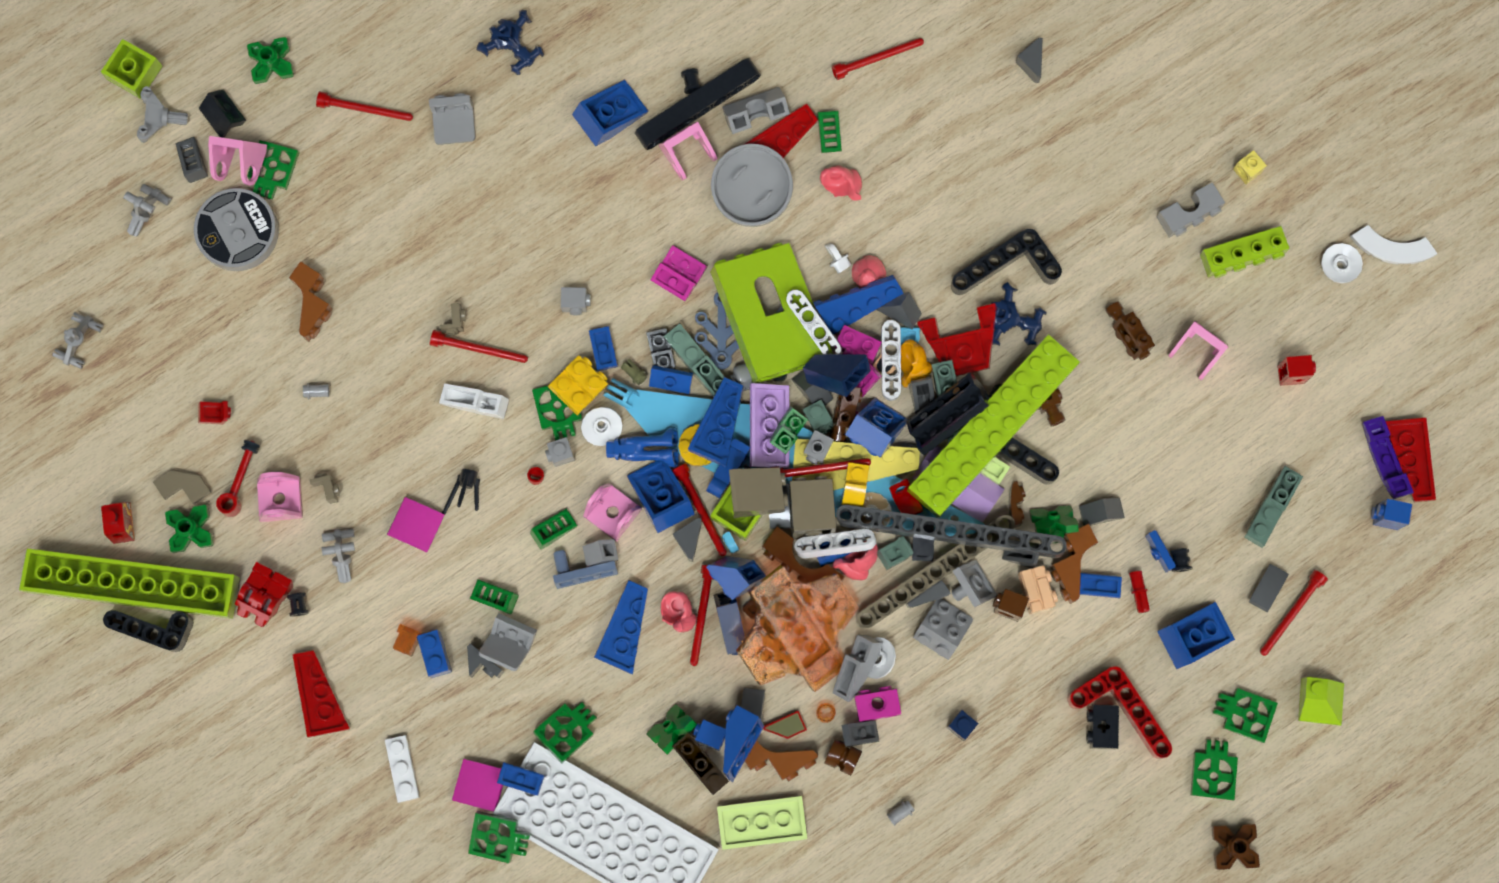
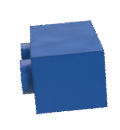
M1392 499L1380 502L1376 507H1373L1371 512V519H1374L1373 525L1393 530H1399L1409 525L1412 504Z
M434 630L418 635L417 639L428 677L435 678L451 673L452 669L441 632Z
M703 720L702 724L697 723L693 735L696 736V742L720 751L725 740L726 729Z

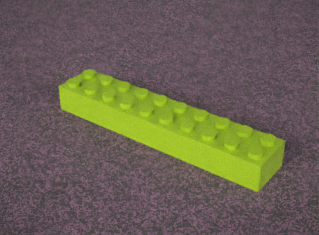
M1048 334L988 400L989 406L982 413L972 418L908 487L907 491L935 517L940 518L1074 371L1080 361Z
M27 549L19 590L39 595L233 619L240 577L233 574Z

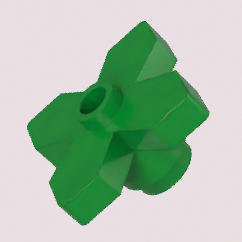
M286 37L274 39L271 46H263L259 42L247 44L249 57L258 62L251 70L252 80L255 84L267 82L272 72L281 79L294 77L292 64L283 59L290 51Z
M194 506L188 516H185L179 510L165 512L166 524L175 528L176 531L169 539V547L172 553L184 552L191 540L200 548L213 546L212 534L201 528L210 518L208 506Z
M1071 505L1058 506L1052 511L1043 508L1030 510L1031 522L1035 523V533L1056 535L1063 538L1065 533L1079 532L1078 521L1076 518H1073Z
M677 704L667 712L663 723L654 725L646 734L667 755L674 749L672 746L688 732L690 734L697 725L689 715H685L686 713Z

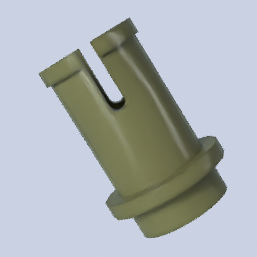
M628 359V363L624 362L621 369L633 379L632 382L634 384H642L647 378L646 372L644 370L641 371L631 359Z

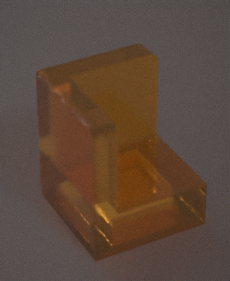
M400 624L397 629L399 635L393 649L412 657L419 643L417 636L422 633Z

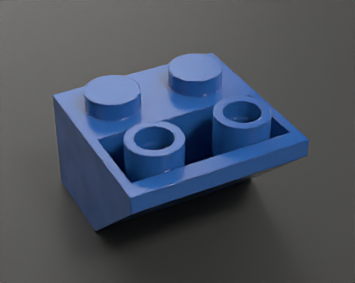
M726 556L706 567L709 570L710 576L720 584L725 595L732 600L749 592L766 577L756 562L751 559Z

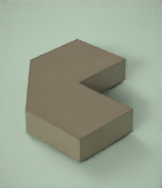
M170 470L153 481L165 500L181 489L184 490L194 505L211 494L201 476Z

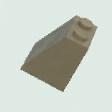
M780 468L729 470L734 518L785 512V507L788 506L787 494H783L782 486L786 485L785 473H780Z
M826 476L815 477V480L795 478L793 479L794 481H790L791 534L793 539L835 533L836 520L832 479H827Z

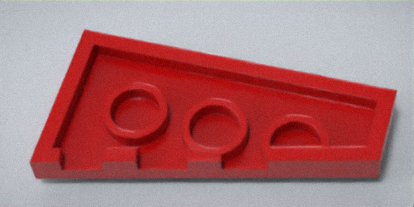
M805 104L745 144H759L769 147L784 158L817 123L818 119L808 104Z
M1427 418L1385 421L1391 434L1389 439L1402 472L1407 474L1414 493L1411 494L1413 502L1435 501L1436 493Z
M314 650L292 654L307 738L350 730Z

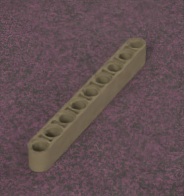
M1002 515L987 525L1000 527V521L1005 519L1009 522L1008 529H1014L1015 521L1009 515ZM977 532L968 538L975 539L978 536ZM991 533L992 540L990 542H996L999 539L998 535ZM956 545L859 611L856 615L857 625L861 628L874 626L987 548L975 546L974 553L968 554L965 551V545ZM950 554H954L958 559L955 566H951L947 562ZM932 566H937L940 569L939 577L934 578L931 576L930 569ZM915 578H920L923 581V587L919 590L915 589L912 585ZM901 589L906 593L904 601H898L895 598L897 590ZM881 601H885L889 606L886 613H881L878 610V604ZM863 613H868L871 616V622L868 625H863L860 621Z

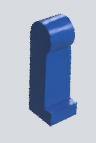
M734 438L731 443L726 468L719 465L706 491L720 499L730 484L729 470L741 467L751 447Z

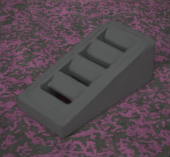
M192 137L176 143L183 174L187 181L193 183L208 177L196 138ZM193 147V149L183 152V150Z
M940 580L905 605L907 608H913L949 596L951 593L944 582Z

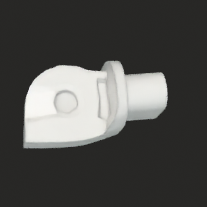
M831 243L825 245L833 259L830 267H834L838 274L851 266L847 259L848 254L840 255L837 248Z

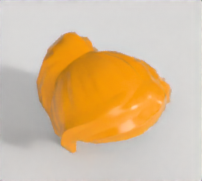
M911 339L905 340L901 346V370L904 373L901 378V384L904 388H907L908 384L913 380L927 378L932 372V366L927 361L925 350L916 341Z

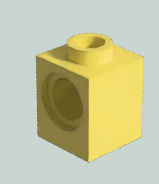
M1253 150L1241 159L1233 170L1245 184H1248L1260 175L1267 165Z

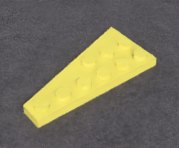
M796 440L793 468L815 465L805 460L807 456L803 455L810 440ZM833 442L822 464L869 458L871 465L869 466L867 482L918 470L920 452L918 448L890 446L881 457L871 455L862 445ZM847 469L794 476L792 481L795 478L815 480V477L826 476L827 479H832L833 491L844 488Z

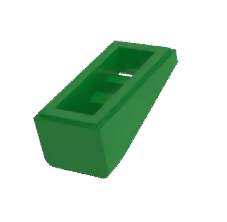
M818 112L821 153L841 152L839 112ZM834 118V122L823 123V119ZM834 126L835 130L824 131V127ZM835 134L836 138L825 139L824 135ZM836 142L837 146L825 147V143Z
M566 508L533 527L530 534L540 550L575 529L578 525ZM563 517L569 526L565 527L560 518ZM554 522L558 524L561 529L560 531L557 530L553 524ZM548 526H549L550 530H551L552 533H553L552 536L549 534V532H548L547 529H546ZM542 531L543 535L546 538L545 540L542 538L539 532Z
M477 579L470 599L511 615L519 595ZM485 586L486 589H485V592H484L483 597H482V599H481V598H479V597H480V594H481V592H482L483 587ZM491 590H494L490 601H487ZM499 593H502L498 604H495Z

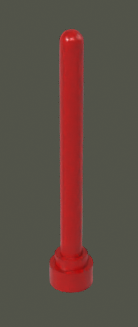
M917 38L846 65L844 63L832 65V72L836 80L843 79L850 71L922 46L924 40Z
M319 91L316 99V107L325 109L326 107L335 106L406 121L413 119L411 113L336 99L328 95L327 92Z
M433 330L431 334L430 346L448 345L521 363L528 361L526 355L445 337L446 335L442 334V331Z
M863 458L790 469L782 467L780 468V473H785L786 478L847 469L848 463L870 466L871 460Z
M687 463L675 468L672 472L679 481H682L719 555L725 556L727 551L689 478L690 469Z
M702 565L700 572L703 578V585L690 657V664L692 666H696L699 661L711 582L714 580L706 568L708 565Z
M1317 570L1311 573L1309 585L1261 648V655H1268L1316 588L1319 589L1326 584L1328 578Z

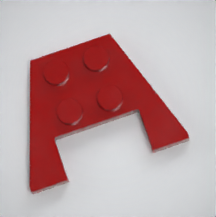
M995 303L977 307L981 329L940 338L936 318L917 322L927 342L936 354L938 361L941 363L952 360L956 377L970 372L974 373L990 369L997 310Z

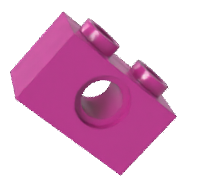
M845 325L837 339L841 345L842 352L851 347L859 354L867 355L868 362L873 365L882 343Z
M891 686L881 687L879 692L871 693V690L859 691L858 696L854 697L858 722L901 715L897 689L892 690ZM874 698H880L883 701L881 709L877 710L872 707L871 702Z

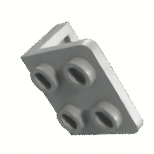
M459 93L453 97L439 95L429 99V106L433 113L434 139L437 145L473 142L475 140L473 103L470 95Z
M940 598L935 601L913 638L949 660L972 624L973 619Z
M498 613L491 634L479 650L478 655L506 669L517 671L532 647L537 630Z

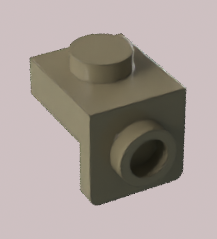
M459 303L451 304L452 324L440 325L442 333H446L448 336L464 332L463 321H466V312Z
M327 473L315 475L314 479H310V484L314 487L323 485L327 502L330 504L338 502L337 496H340V489L338 484L334 483L332 476L327 475Z

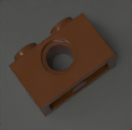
M1005 589L1002 593L996 595L992 607H995V614L1018 622L1023 617L1029 598Z

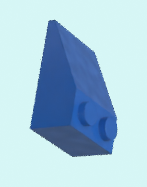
M623 80L581 101L572 115L596 147L648 113V110L626 80Z
M874 398L856 415L845 435L853 443L865 447L871 455L881 457L907 425L906 421L909 419Z
M655 461L627 476L657 533L695 515L689 498L671 468L665 462Z
M1216 602L1157 631L1176 669L1189 665L1235 640Z
M738 705L734 710L731 709L726 717L723 772L731 782L735 780L764 728L758 716Z

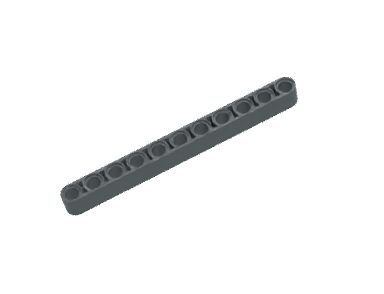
M842 505L836 512L838 523L848 528L869 529L875 532L1051 558L1061 557L1066 550V541L1056 535L851 505ZM845 511L852 514L851 518L847 521L840 518V515ZM863 515H871L872 521L868 524L861 521ZM889 517L894 521L893 524L889 527L882 525V520ZM905 521H912L915 525L913 529L906 530L903 528V523ZM926 524H933L936 529L932 533H927L923 528ZM947 527H954L957 532L953 536H948L944 531ZM975 530L978 536L975 539H969L966 537V532ZM995 533L999 539L996 542H990L987 539V535ZM1011 536H1016L1019 538L1020 543L1013 546L1009 544L1008 539ZM1032 539H1037L1040 541L1041 546L1034 549L1029 545V542ZM1058 542L1061 544L1062 550L1055 552L1051 549L1050 545Z

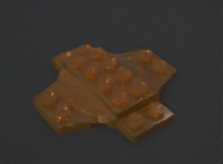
M780 565L747 590L756 604L755 624L736 651L759 685L785 677V674L789 673L803 676L810 689L816 692L839 674L843 659L837 651L839 645L837 641L838 633L841 629H845L858 610V606L837 574L834 573L804 584L793 582L784 566Z

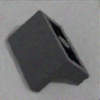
M224 89L209 92L199 106V110L221 138L227 135L230 128L242 126L246 121Z

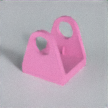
M698 122L692 123L658 145L681 180H685L687 177L672 147L691 135L699 141L712 161L717 160V156Z
M209 136L208 146L212 178L217 181L225 179L235 149H239L241 179L245 185L255 184L265 158L267 145ZM221 161L223 168L221 174L218 176L216 173V167L218 162ZM249 166H252L253 175L252 178L248 180L247 170Z
M1194 321L1168 356L1172 358L1188 336L1193 338L1195 334H1198L1216 348L1212 353L1215 356L1198 377L1202 381L1228 348V345Z
M284 472L260 474L257 479L259 521L269 522L303 518L300 477ZM284 494V503L277 505L274 501L276 495Z
M608 483L600 486L594 492L586 505L583 516L617 542L642 508ZM611 507H616L619 510L618 516L615 518L607 516V510Z

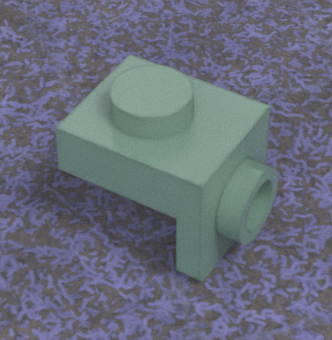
M821 400L803 409L806 418L813 428V432L816 430L825 435L831 431V428L834 426L833 420Z
M901 536L895 542L879 549L877 556L886 570H889L906 561L914 552L910 543L906 541L904 536Z

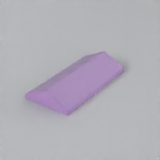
M750 384V467L770 468L779 466V468H789V451L787 454H784L769 443L775 429L789 409V386Z
M937 445L935 449L929 451L912 479L916 480L943 450ZM979 474L952 505L983 522L1005 489Z

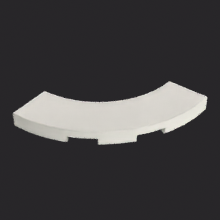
M1369 225L1350 237L1368 255L1391 264H1415L1437 255V252L1426 237L1411 243L1393 242L1378 235Z

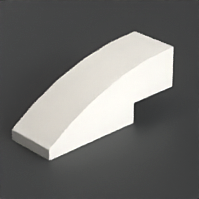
M444 384L439 403L476 414L504 419L509 399L503 395L487 393L479 389Z

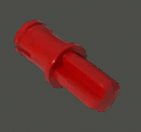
M1142 571L1129 573L1133 589L1131 594H1134L1138 613L1150 611L1146 594L1148 589H1145Z

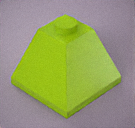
M1302 678L1298 721L1342 726L1344 683L1322 678Z

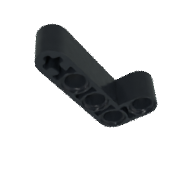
M116 610L106 612L103 617V623L107 628L171 652L183 650L194 624L192 617L183 612L174 613L170 617L166 629ZM184 617L186 620L185 625L179 628L178 620ZM113 618L124 621L123 625L112 622ZM137 622L139 628L135 633H132L131 626ZM153 630L158 631V636L155 640L150 638ZM176 637L178 642L176 646L171 648L170 640Z

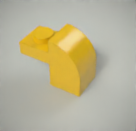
M848 463L841 505L863 507L869 472L868 465Z

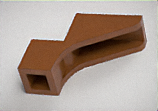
M300 261L289 279L302 291L303 301L299 333L306 341L310 342L311 339H315L319 334L322 323L327 322L331 317L332 307L314 295L315 292H319L323 287L324 278L322 275Z
M1089 524L1079 528V532L1069 533L1064 537L1066 550L1068 553L1071 552L1072 556L1051 566V576L1055 582H1059L1062 588L1060 590L1061 596L1069 604L1076 602L1080 597L1082 556L1086 550L1098 543Z
M756 741L745 763L750 771L755 769L757 772L767 765L765 761L769 759L781 780L787 779L789 782L799 775L797 771L804 767L807 770L814 766L818 755L813 750L771 752L763 748Z

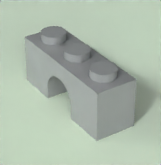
M779 87L722 107L727 125L732 134L752 128L750 122L755 118L765 116L772 121L790 114L786 98Z
M1213 183L1194 192L1191 199L1195 203V211H1184L1176 202L1159 212L1156 218L1169 238L1173 235L1178 237L1184 234L1189 226L1193 225L1196 227L1205 221L1203 218L1209 215L1214 217L1222 211L1221 208L1225 201Z

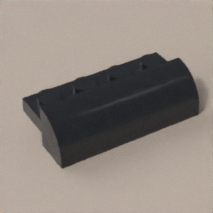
M971 372L906 421L909 433L915 438L918 450L923 455L935 449L938 444L949 438L955 431L965 426L972 418L982 413L989 406L987 401L990 399L988 393Z

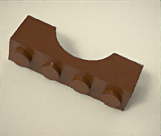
M776 527L762 546V550H764L763 555L771 561L776 559L781 563L780 567L789 574L792 571L798 576L797 580L805 586L811 585L815 588L813 591L822 599L824 597L829 599L845 576L828 564L818 569H809L800 565L792 551L794 539L779 527Z

